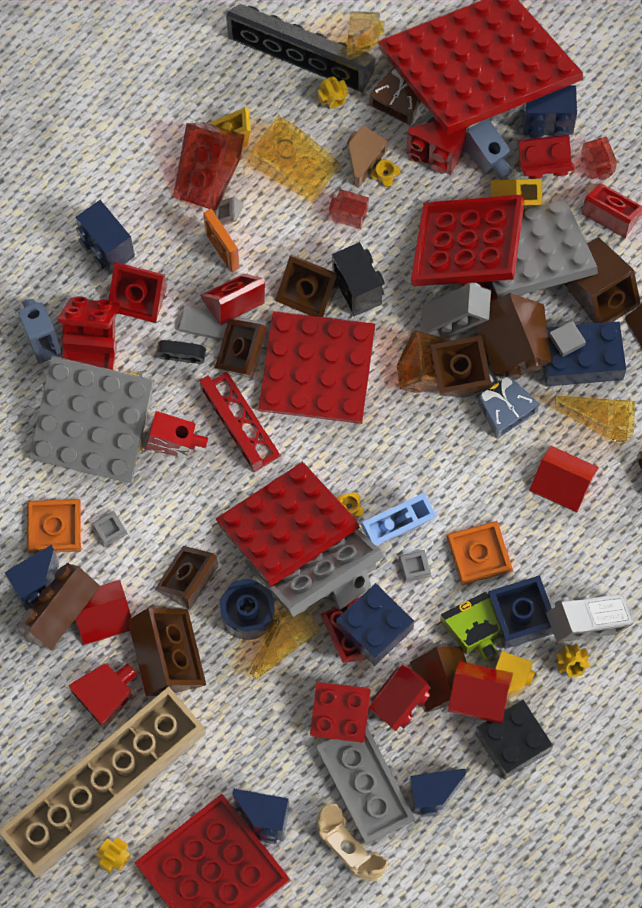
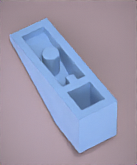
M422 493L360 523L365 535L378 546L435 518L436 514L425 493Z

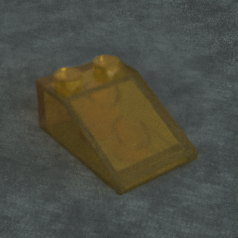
M280 116L275 118L250 152V165L312 203L316 201L341 166L340 162L299 127Z

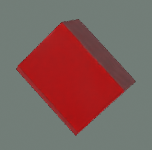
M601 183L586 196L582 215L626 239L642 214V205Z
M115 262L108 300L120 304L118 314L156 323L167 291L165 274Z
M243 273L200 296L219 324L223 325L229 319H235L265 304V281L262 277Z
M550 446L541 460L529 491L577 513L599 467Z
M120 580L101 585L76 617L83 645L130 631L128 619L132 616Z
M460 661L454 676L448 712L502 724L513 673Z

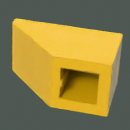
M542 179L491 180V197L522 194L524 205H542Z

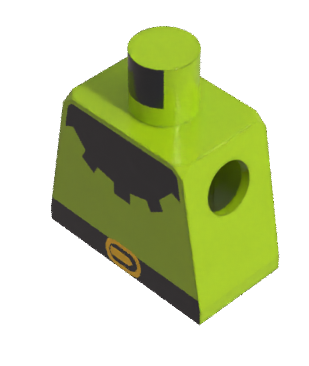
M486 591L441 614V624L457 644L462 647L466 655L478 649L483 660L489 661L499 654L492 641L500 638L501 630Z

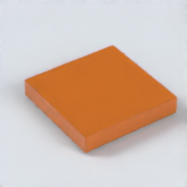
M213 210L205 211L203 215L205 234L229 271L233 273L240 269L238 247Z
M80 499L27 501L28 554L38 553L49 545H52L55 553L81 552Z
M498 521L446 534L461 586L513 572Z

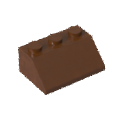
M66 563L57 570L55 579L49 587L44 588L40 592L35 605L24 613L22 622L18 625L20 632L28 642L52 650L99 589L100 585L79 566Z
M147 608L128 619L146 696H158L167 687H170L174 693L206 686L188 609Z

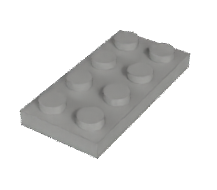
M367 726L363 743L329 739L316 746L365 845L415 821L414 815Z

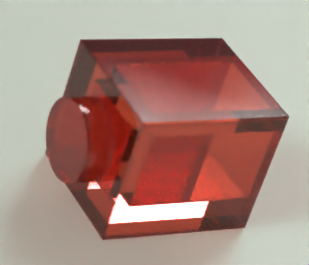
M607 136L583 143L581 155L590 178L603 180L612 176L616 170L617 160Z
M340 189L337 198L332 197L329 211L332 212V221L361 229L369 208V197Z

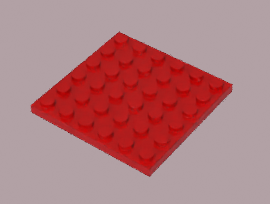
M480 0L378 41L379 50L448 135L583 80L581 69L519 0Z

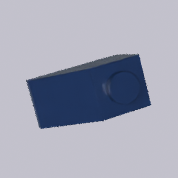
M465 768L410 776L414 813H421L422 817L437 815V810L444 808L464 781L466 776Z

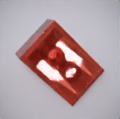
M205 122L186 123L173 197L214 211L217 210L240 161L245 135Z

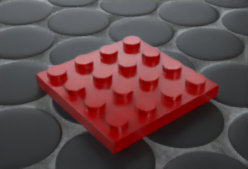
M523 195L424 202L411 275L413 287L514 280L524 209Z
M273 311L259 411L362 424L375 323Z
M303 461L216 518L220 528L270 587L360 528L358 521Z
M222 793L134 862L169 908H258L291 882L289 876Z

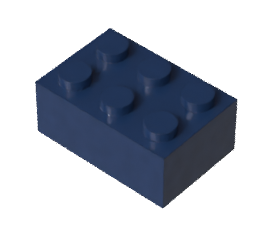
M620 321L576 325L586 344L564 357L561 356L549 336L551 331L561 326L547 327L552 362L543 366L546 387L624 380L626 363Z

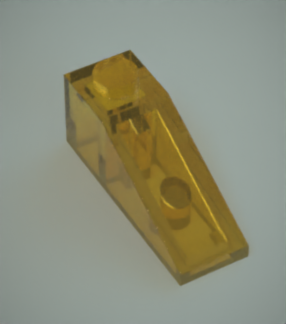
M350 11L347 59H354L378 45L379 36H384L385 21H380V12Z
M556 396L554 409L604 437H612L613 441L624 442L627 441V438L632 439L635 423V401Z
M284 607L279 610L280 614L274 618L247 671L250 677L257 680L321 631L307 610L294 617Z

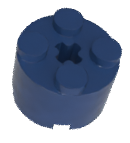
M252 579L236 581L228 587L220 600L223 624L227 631L236 638L243 640L257 639L266 634L274 623L275 606L272 593L267 587L258 583V581ZM250 606L251 612L246 613L244 607Z

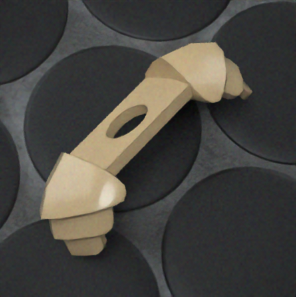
M337 804L324 806L316 818V828L322 840L329 845L357 877L368 881H377L379 877H382L389 862L385 857L380 856L378 852H373L369 855L344 827L348 819L343 816L342 809L338 808ZM340 843H350L354 848V853L347 854L343 852Z

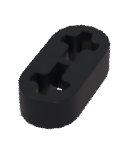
M170 340L159 341L156 350V356L160 359L195 364L204 363L206 348L202 345Z

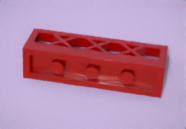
M228 372L211 380L209 375L199 380L201 390L253 472L281 457ZM225 380L231 388L228 397L222 396L216 388V385ZM233 392L236 395L237 399L232 398ZM230 402L243 406L242 418L234 416L229 408ZM246 413L248 414L251 420L245 419ZM244 423L255 425L257 428L255 439L249 438L242 429ZM259 435L262 436V438L264 439V441L258 440V439H259ZM257 444L268 446L273 454L262 460L256 451Z

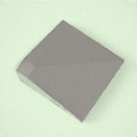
M236 197L213 203V212L222 225L237 221L243 208V202Z

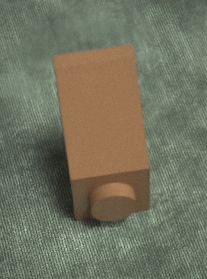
M363 125L358 132L354 131L347 141L354 184L358 188L361 187L388 149V140Z

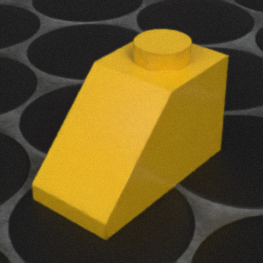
M502 651L496 669L513 673L508 699L523 693L525 685L531 686L535 671L531 670L533 661Z

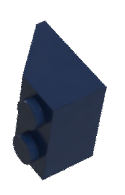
M49 545L4 572L25 611L35 605L40 592L44 588L49 587L55 579V573L59 568V561L52 545Z
M233 788L232 795L235 806L257 837H261L260 841L268 844H277V840L284 841L290 810L289 798Z

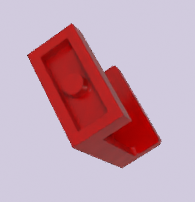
M63 334L62 358L114 370L117 349L115 338Z

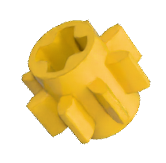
M335 77L322 81L319 85L320 89L317 90L319 94L317 97L321 105L324 106L328 103L331 109L342 106L346 102V96L349 95L345 81L338 82Z
M575 643V645H564L560 653L556 654L558 670L560 673L566 671L568 678L582 676L586 668L590 667L587 649L580 650L578 643Z
M116 837L114 842L106 839L96 854L101 859L98 863L100 867L109 873L114 868L120 872L131 857V854L126 851L129 847L128 844Z

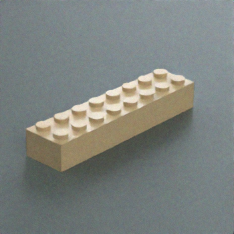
M167 687L0 829L1 837L32 874L38 878L205 736L204 726L170 687Z

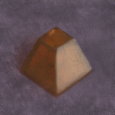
M417 330L413 331L397 363L400 389L413 393L439 391L430 344L451 340Z

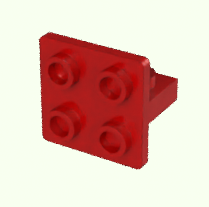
M568 134L518 140L519 161H517V166L524 176H528V179L543 178V174L551 173L554 176L568 175V171H575V165L571 161L570 136Z
M83 296L69 298L58 317V323L62 324V338L63 334L115 338V316L120 309V304L113 303L108 299L88 300Z
M318 681L315 688L310 735L313 737L363 743L365 741L371 689Z

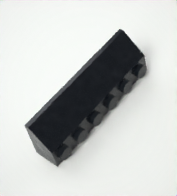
M238 4L226 14L228 39L326 79L335 77L338 82L344 80L348 88L358 92H364L375 71V58L369 53L351 49L342 42L336 43L320 33L314 34L298 24H289L282 21L278 16L267 15L253 6Z

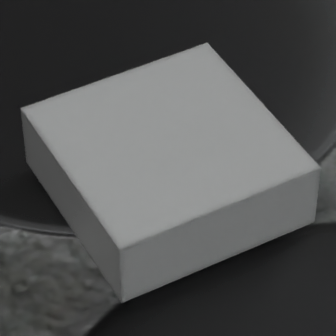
M573 321L551 331L549 334L562 357L586 344Z
M114 511L91 524L104 547L128 534Z
M425 550L399 556L405 583L431 577Z

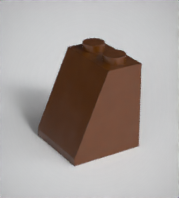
M597 237L587 243L597 265L598 274L564 284L593 323L614 322L641 305L634 269L602 239Z
M512 293L490 302L489 320L476 325L479 335H482L484 348L495 374L504 377L509 376L516 380L521 378L522 374L539 371L542 369V366L552 362L544 304Z

